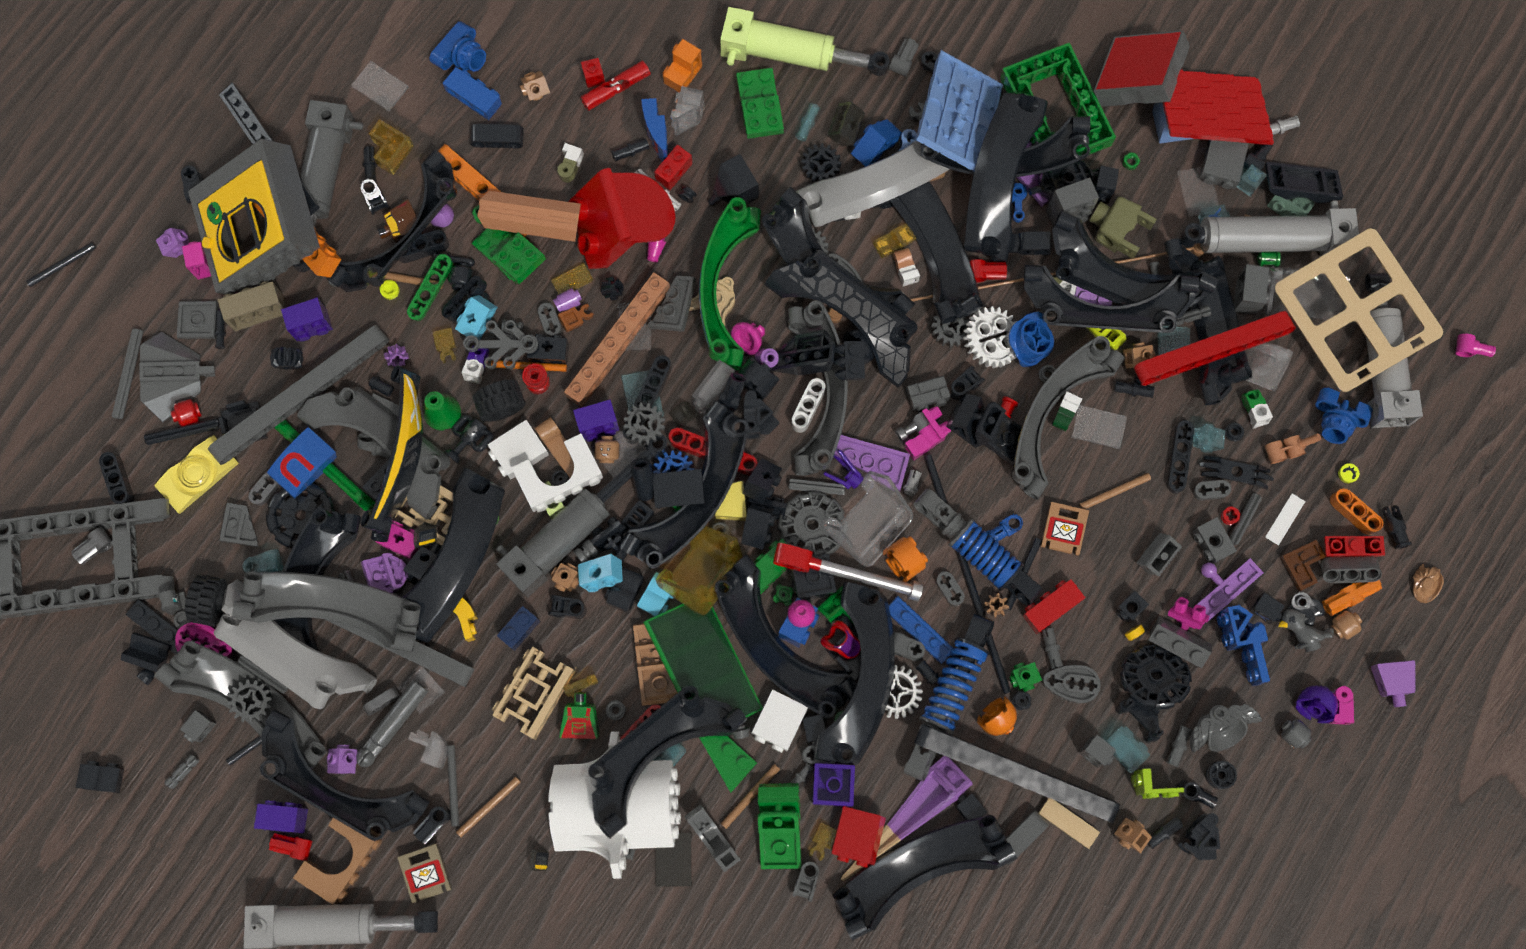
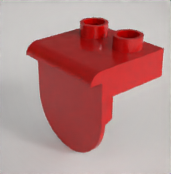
M611 168L603 169L568 201L581 204L577 225L579 236L578 249L582 255H585L589 269L608 268L635 243L657 242L664 239L671 233L675 224L674 206L666 191L656 181L639 173H612Z

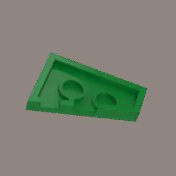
M709 736L705 740H701L730 793H732L757 762L728 736Z

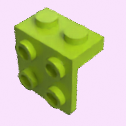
M1151 769L1136 770L1131 777L1136 795H1142V799L1158 798L1159 794H1162V798L1179 797V793L1184 792V788L1153 789Z

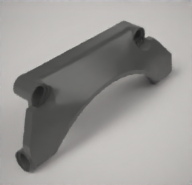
M359 386L344 388L339 395L335 392H330L307 399L297 414V417L312 430L329 425L346 426L359 430L377 441L391 456L398 417ZM422 437L420 458L413 482L407 494V502L414 511L428 520L437 510L436 503L439 500L442 477L438 473L449 467L450 459L448 455Z

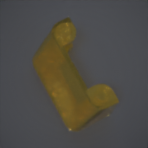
M706 526L690 541L691 549L675 570L671 572L665 569L658 574L656 579L659 588L701 615H705L718 599L714 588L716 582L743 557L736 537Z

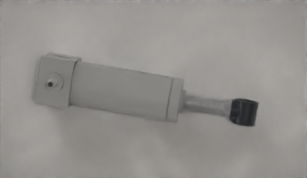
M373 904L245 906L244 949L297 945L371 944L376 931H398L402 929L415 930L417 933L438 932V911L418 912L415 915L376 916Z

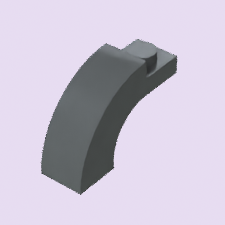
M701 804L684 816L724 872L740 861L738 855Z

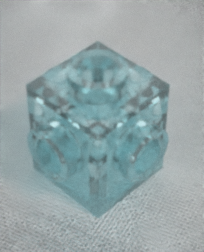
M1203 424L1202 427L1194 428L1193 447L1199 448L1201 452L1206 453L1224 449L1225 430L1215 428L1213 424Z

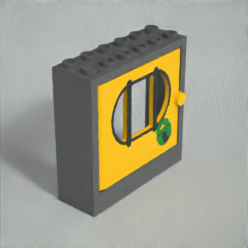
M260 139L188 191L216 293L224 295L236 294L245 288H254L263 282L272 281L277 275L286 272L288 268L300 263V260L312 255L314 251L320 248L290 145ZM252 202L260 206L265 217V231L262 239ZM245 207L256 245L241 255L231 216Z

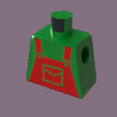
M585 692L574 693V703H567L565 706L560 738L598 739L599 726L595 704L586 703Z

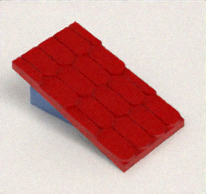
M1180 70L1171 101L1154 104L1152 113L1159 143L1190 139L1273 145L1274 143L1273 132L1261 91V84L1256 77L1207 74L1205 72Z

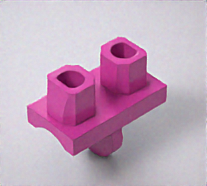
M1180 597L1168 611V616L1182 623L1181 628L1186 631L1189 627L1200 630L1203 624L1209 621V615H1206V607L1201 605H1195L1193 608L1188 607V599Z

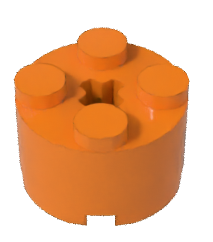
M910 536L908 538H900L883 550V555L887 554L888 559L885 560L887 565L898 578L901 576L904 578L903 582L909 581L926 568L925 563L928 562V559L923 552H919L916 548V542Z

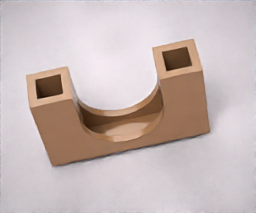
M333 818L328 826L346 837L352 845L353 858L350 865L343 872L334 875L326 872L311 861H304L293 879L332 905H335L345 900L348 895L347 889L350 885L353 886L360 876L358 874L362 867L365 868L371 860L370 854L373 850L376 851L383 840H370ZM371 828V832L373 835H381L379 831H377L374 828Z

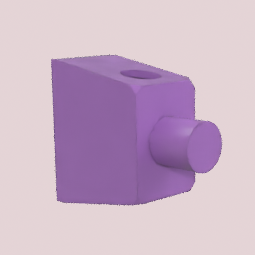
M1415 661L1384 663L1371 666L1381 697L1392 696L1394 707L1406 706L1405 695L1415 693Z

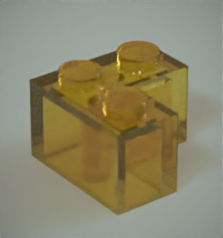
M379 119L369 133L372 141L381 147L373 158L380 168L394 175L414 145L410 137Z

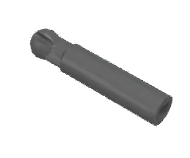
M412 680L371 733L366 744L357 752L356 762L358 765L369 767L374 763L381 750L389 744L429 692L423 685Z

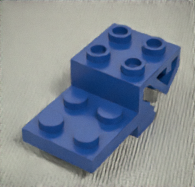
M1240 605L1227 607L1218 612L1217 616L1218 626L1222 628L1223 632L1221 636L1223 646H1226L1227 651L1243 649L1241 657L1243 662L1246 663L1248 670L1246 671V677L1248 682H1251V686L1269 682L1270 678L1261 643L1268 641L1264 624L1262 622L1250 623L1249 620L1253 614Z

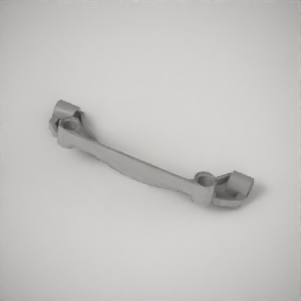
M237 579L225 589L222 611L226 614L221 617L214 630V635L307 701L312 707L323 709L330 696L335 692L339 695L361 690L368 693L375 686L377 678L357 664L339 660L307 646L287 633L274 620L255 623L232 618L234 604L236 601H240L243 583Z

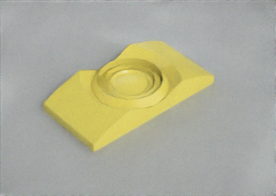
M214 435L194 447L186 458L168 469L154 485L165 499H169V503L179 514L239 464L235 458H232L223 465L217 462L208 451V447L217 440Z

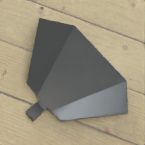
M160 332L140 345V401L164 423L172 416L170 411H174L173 406L175 403L187 399L193 400L201 393L200 376L216 377L214 366H200L201 356L165 333Z

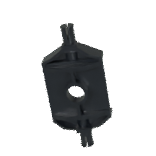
M1079 160L1052 171L1039 173L1038 185L1028 188V193L1030 196L1041 193L1048 201H1051L1054 191L1087 178H1090L1094 184L1093 177L1096 176L1099 168L1092 170L1083 160ZM1064 175L1069 176L1072 181H1066Z

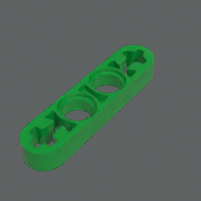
M440 254L435 258L411 301L407 314L412 320L420 321L426 316L450 273L453 261L448 255ZM445 259H447L446 262L448 263V265L443 266L441 269V271L444 272L443 275L438 271H435L436 268L440 270L442 266L440 264V261H444ZM436 274L440 280L437 284L433 285L430 283V277ZM424 291L430 292V298L427 301L421 299V293ZM417 301H419L422 304H425L426 306H420L419 304H417ZM420 306V308H419V312H421L420 315H415V317H413V316H414V313L412 312L413 309H416V310H417L418 307Z

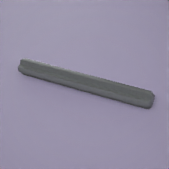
M132 329L112 412V417L115 419H123L143 337V331L140 329Z

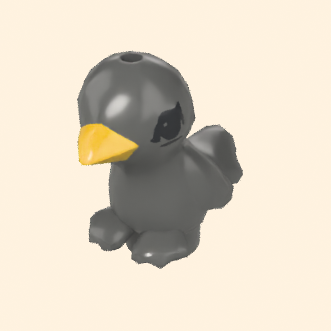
M1287 609L1283 612L1282 620L1278 627L1288 628L1295 633L1299 642L1294 646L1295 649L1305 648L1306 652L1314 651L1321 648L1319 641L1333 637L1334 629L1332 627L1320 631L1305 624L1304 621L1308 619L1305 617V614L1296 609Z

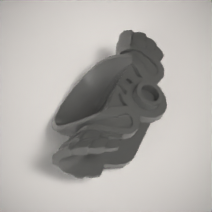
M1243 704L1241 707L1239 705H1232L1230 708L1216 705L1212 707L1209 714L1202 716L1198 720L1197 726L1190 735V748L1195 753L1207 742L1211 751L1219 752L1226 750L1243 739L1248 730L1247 724L1262 722V718L1256 710L1247 704Z

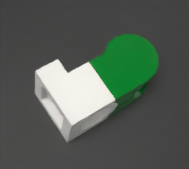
M1255 389L1243 393L1241 396L1242 402L1251 419L1252 429L1269 424L1273 416L1261 392Z

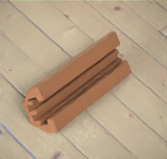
M489 191L479 201L480 207L477 216L483 227L487 229L513 233L519 232L520 234L575 242L581 204Z

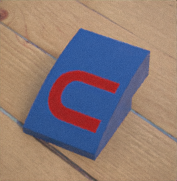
M656 98L642 99L646 131L654 151L663 162L668 156L665 115H659Z
M308 427L283 451L270 467L267 474L295 499L323 474V469L337 458L336 452Z

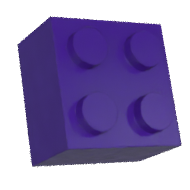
M318 298L281 309L287 331L296 341H307L312 336L325 335L328 331L333 330L328 311Z
M611 400L573 410L579 432L587 442L595 441L602 435L612 436L616 434V431H620Z
M815 763L812 805L853 807L855 765Z
M265 800L264 804L257 805L254 829L305 833L308 809L302 808L303 804L285 802V805L282 806L283 802Z

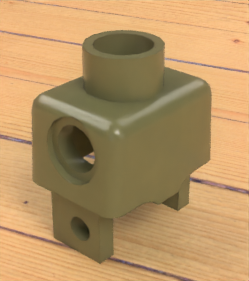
M1120 196L1115 200L1112 207L1100 202L1090 222L1099 226L1095 235V241L1114 253L1118 250L1134 259L1140 248L1126 241L1124 237L1134 229L1137 223L1151 230L1157 219L1141 211V205Z

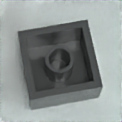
M1247 264L1239 273L1236 279L1234 298L1235 312L1256 315L1268 303L1270 294L1267 292V287L1271 282L1268 267Z

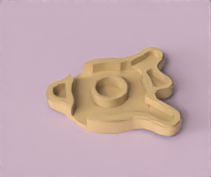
M730 277L717 281V305L724 326L727 314L731 312L735 305L734 281ZM699 293L696 297L692 298L689 311L700 309Z

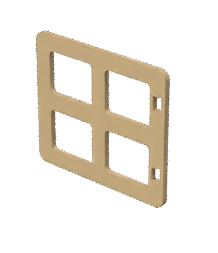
M1375 229L1365 230L1279 281L1275 286V293L1337 388L1342 392H1349L1435 342L1443 335L1442 327ZM1369 247L1391 278V283L1368 297L1360 299L1338 264L1362 249ZM1324 274L1345 304L1346 309L1322 324L1315 326L1295 297L1293 290L1318 275ZM1402 295L1424 330L1402 344L1392 347L1370 315V311L1393 297ZM1354 321L1359 325L1378 354V357L1354 372L1347 374L1324 339ZM1419 337L1423 343L1412 348L1410 342ZM1366 368L1370 374L1359 379L1357 373Z

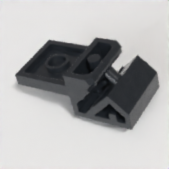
M971 394L961 396L946 427L974 448L985 445L1014 466L1017 443L1022 427L1005 415L1006 410L996 402L991 401L985 408L981 397Z

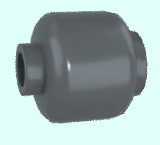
M1299 719L1287 720L1281 727L1283 729L1281 733L1282 739L1294 749H1303L1312 740L1311 730Z

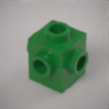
M1024 662L1013 666L1014 670L1010 672L1009 680L1012 687L1017 688V691L1023 689L1024 692L1035 688L1034 684L1042 681L1035 662L1025 665Z

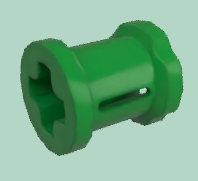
M1258 252V266L1274 265L1278 267L1280 265V252Z

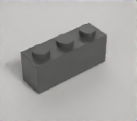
M1161 617L1157 618L1149 632V641L1200 668L1204 666L1212 653V644Z

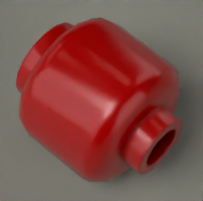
M191 399L175 403L173 406L174 411H170L173 421H178L180 426L196 423L199 421V417H201L197 402H193Z

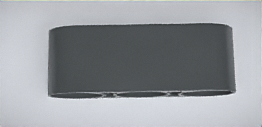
M1373 556L1330 557L1323 559L1320 563L1323 579L1327 583L1375 582L1382 576L1379 561Z
M1036 810L1032 811L1006 837L1017 858L1050 825Z

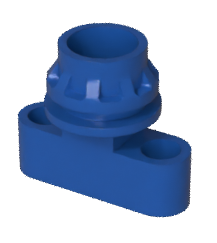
M458 22L431 52L430 62L442 70H447L454 64L458 68L475 72L483 67L486 61V53L481 49L480 44L474 40L476 30L463 22Z
M1322 388L1315 405L1319 410L1325 412L1321 423L1323 429L1322 436L1325 440L1334 444L1345 443L1356 427L1364 428L1369 425L1373 412L1369 405L1359 401L1355 409L1349 407L1348 400H1343V403L1337 402L1340 392L1331 388Z

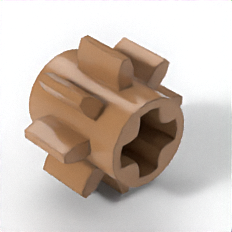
M999 593L994 598L989 595L990 603L985 602V606L989 607L987 614L993 613L995 619L999 614L1004 617L1003 610L1009 609L1008 605H1004L1007 598L1001 599ZM995 602H999V606L1002 607L995 610L993 605H995Z

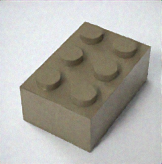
M273 281L263 282L257 287L245 288L239 293L227 294L223 298L218 299L224 321L235 332L283 316L281 309L287 308L283 293Z

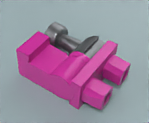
M937 406L929 410L927 408L922 410V412L914 417L913 422L904 429L899 427L894 430L902 443L908 440L909 434L915 431L919 433L917 437L907 441L904 446L913 461L944 441L945 437L951 432L946 427L947 421L941 425H938L935 421L942 416V412Z

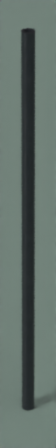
M932 454L926 455L924 457L936 493L940 499L948 504ZM956 551L976 613L986 617L969 564L965 560V555L961 556ZM991 633L986 643L1003 693L1008 694L1011 693Z

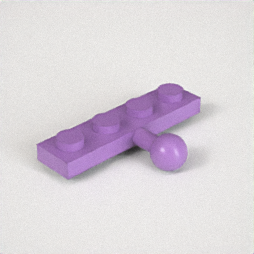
M1250 558L1228 578L1223 580L1217 574V568L1213 563H1205L1201 567L1202 575L1206 578H1211L1218 586L1197 605L1206 607V615H1209L1210 620L1263 574L1262 570Z

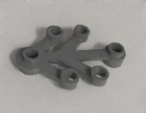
M490 320L486 323V329L490 333H494L500 340H478L475 336L470 335L463 341L464 347L469 352H475L479 348H499L491 357H487L484 361L485 366L490 370L496 368L497 361L511 348L518 349L510 357L504 359L503 364L507 369H513L516 361L525 353H533L538 348L536 337L525 335L517 328L513 320H508L505 323V329L507 332L513 333L519 340H511L498 328L495 321ZM495 324L494 329H489V326ZM509 324H514L512 329H508ZM475 342L476 345L473 348H470V343ZM532 342L531 347H526V344ZM489 361H494L492 366L487 365ZM507 361H513L512 365H506Z

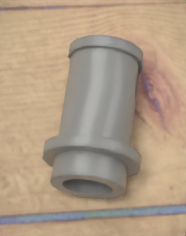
M910 470L907 483L903 489L905 494L914 496L915 493H918L917 486L922 473L919 471L914 473V470Z

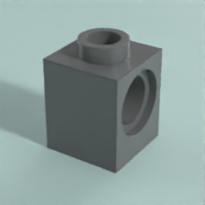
M195 710L180 730L185 733L183 736L192 743L194 741L202 742L217 723L203 712Z

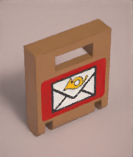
M1050 502L1041 547L1045 548L1046 542L1050 541L1048 549L1072 554L1073 547H1076L1075 555L1079 556L1089 510ZM1059 510L1076 512V519L1060 516Z

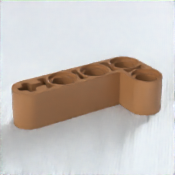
M550 417L535 427V430L561 468L571 478L574 472V462L564 444L566 439Z

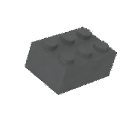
M1087 178L1054 191L1046 210L1052 226H1054L1060 211L1080 218L1083 223L1088 220L1099 198L1091 179Z

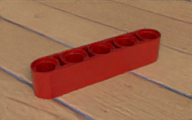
M674 428L669 432V441L672 447L705 459V437L681 428ZM675 435L683 437L680 442L672 440ZM697 441L701 445L699 448L693 449L690 447L692 442ZM743 452L737 472L750 476L757 466L756 458ZM748 461L754 464L751 469H746L743 465Z

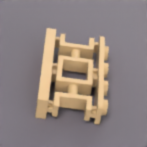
M440 485L439 500L437 501L440 506L431 520L424 519L412 508L409 513L415 516L414 519L401 511H398L395 518L397 515L403 518L402 522L411 528L415 525L419 528V533L429 530L425 526L426 524L434 528L437 521L441 520L446 523L441 532L447 535L451 517L443 513L448 504L442 499L444 498L453 503V493ZM406 496V498H405V500H404V502H403L401 508H402L403 505L405 504V502H406V500H407V496ZM435 532V542L442 546L445 538Z
M532 647L531 650L528 649L523 656L524 662L521 667L518 666L513 673L514 679L511 684L508 683L502 692L504 694L503 698L495 703L492 709L494 712L492 716L505 723L509 714L525 722L520 732L536 740L576 671L561 662L557 669L553 670L540 662L545 653ZM534 658L533 663L542 668L537 678L528 673L525 675ZM561 671H563L549 695L552 687L543 682L547 674L550 672L559 677ZM529 680L545 688L536 705L520 697ZM514 692L513 698L522 702L516 713L508 708L505 709ZM543 705L531 728L528 729L532 722L523 717L528 707L539 711Z

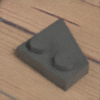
M227 503L219 539L220 542L258 547V541L247 506Z

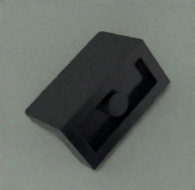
M134 632L131 634L130 646L121 653L120 660L157 672L167 663L169 644Z

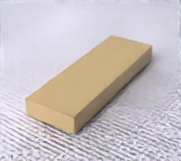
M1051 798L1047 799L1039 811L1043 818L1087 849L1091 847L1100 833Z

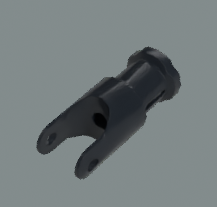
M1394 505L1392 507V516L1389 507H1384L1382 512L1389 534L1393 536L1396 545L1395 550L1411 546L1412 542L1408 539L1407 527L1400 508Z

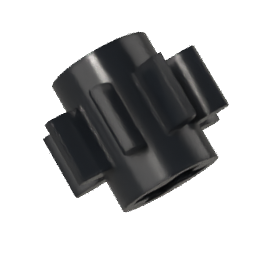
M612 276L606 278V281L601 282L600 290L605 299L610 298L613 301L617 300L618 296L623 295L624 286L619 278L614 279Z

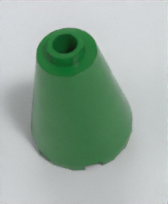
M430 392L425 397L423 417L431 428L444 431L449 428L451 429L461 417V407L457 399L449 394Z

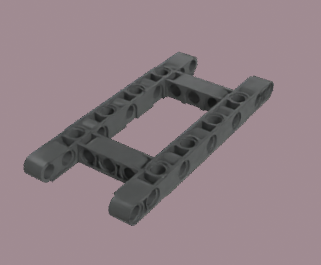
M152 499L0 520V619L137 601L138 599L159 598V593L175 590L174 576H162V574L140 578L138 576L135 525L160 522L170 518L169 499ZM125 511L124 517L120 519V514ZM86 517V521L81 524L82 518ZM47 522V527L43 529L44 523ZM8 527V532L4 535V531ZM100 527L103 529L112 528L113 541H111V545L113 546L114 554L112 564L114 565L115 579L111 583L101 585L94 583L72 586V589H50L23 595L20 541L88 532ZM129 587V592L124 595L125 588ZM90 592L89 599L85 600L86 594ZM51 597V602L47 605L46 602ZM10 603H12V607H11V609L8 611V609H7V608H8V605H9Z

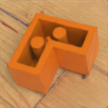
M684 39L673 47V62L663 72L664 84L681 94L684 93L702 67L701 50Z

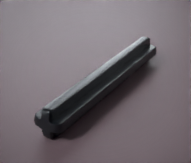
M214 418L145 434L144 441L147 445L220 429L219 420Z

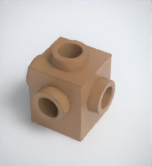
M541 71L527 73L524 75V78H521L523 84L520 86L523 96L527 95L530 101L543 98V95L550 93Z
M1144 342L1133 344V348L1123 350L1126 368H1133L1138 363L1155 357L1153 346H1145Z
M560 563L559 567L556 566L551 573L553 577L551 580L555 584L554 587L562 592L565 590L571 592L573 588L575 589L579 584L577 567L570 563L566 565ZM564 573H568L566 579H562Z
M1125 818L1115 832V835L1120 839V845L1128 850L1131 847L1139 853L1143 851L1152 838L1144 829L1145 826L1137 820L1132 822Z

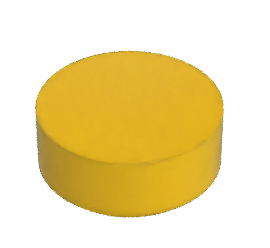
M1140 624L1124 635L1128 641H1131L1142 635L1145 630Z

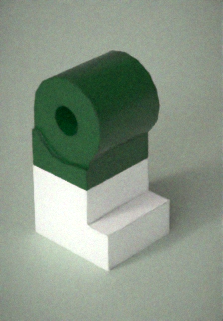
M1066 392L1052 426L1066 432L1082 398Z

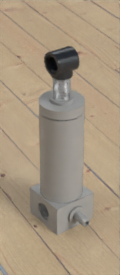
M1368 273L1365 277V288L1367 292H1370V295L1390 284V277L1387 273ZM1386 301L1373 311H1370V315L1392 347L1405 342L1401 310L1388 308ZM1366 338L1369 362L1378 357V354ZM1408 358L1371 378L1374 398L1368 402V405L1373 409L1370 418L1371 428L1410 426L1423 417L1419 390L1412 391Z

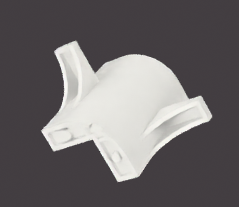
M611 732L609 748L604 754L621 741L619 732ZM598 759L583 764L554 765L549 789V802H551L549 824L555 851H590L597 853L609 861L613 879H621L622 871L626 869L625 855H628L629 849L674 847L675 839L679 838L677 824H681V814L677 812V795H680V784L676 783L678 772L677 768L673 767L672 760L651 761L643 770L633 787L627 810L628 823L611 839L605 836L594 821L592 793L596 789L591 784L588 769ZM597 774L595 777H600L603 774Z

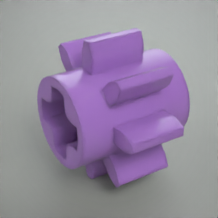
M397 343L391 347L388 346V352L384 353L387 365L394 367L396 365L405 366L404 359H409L405 346L400 347Z

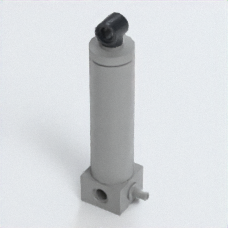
M1334 200L1330 202L1331 209L1324 215L1205 217L1201 222V226L1196 223L1187 225L1181 232L1179 239H1181V243L1185 247H1193L1196 244H1200L1204 253L1319 251L1321 257L1359 235L1356 208L1339 209L1338 201ZM1188 233L1193 234L1194 238L1190 237Z

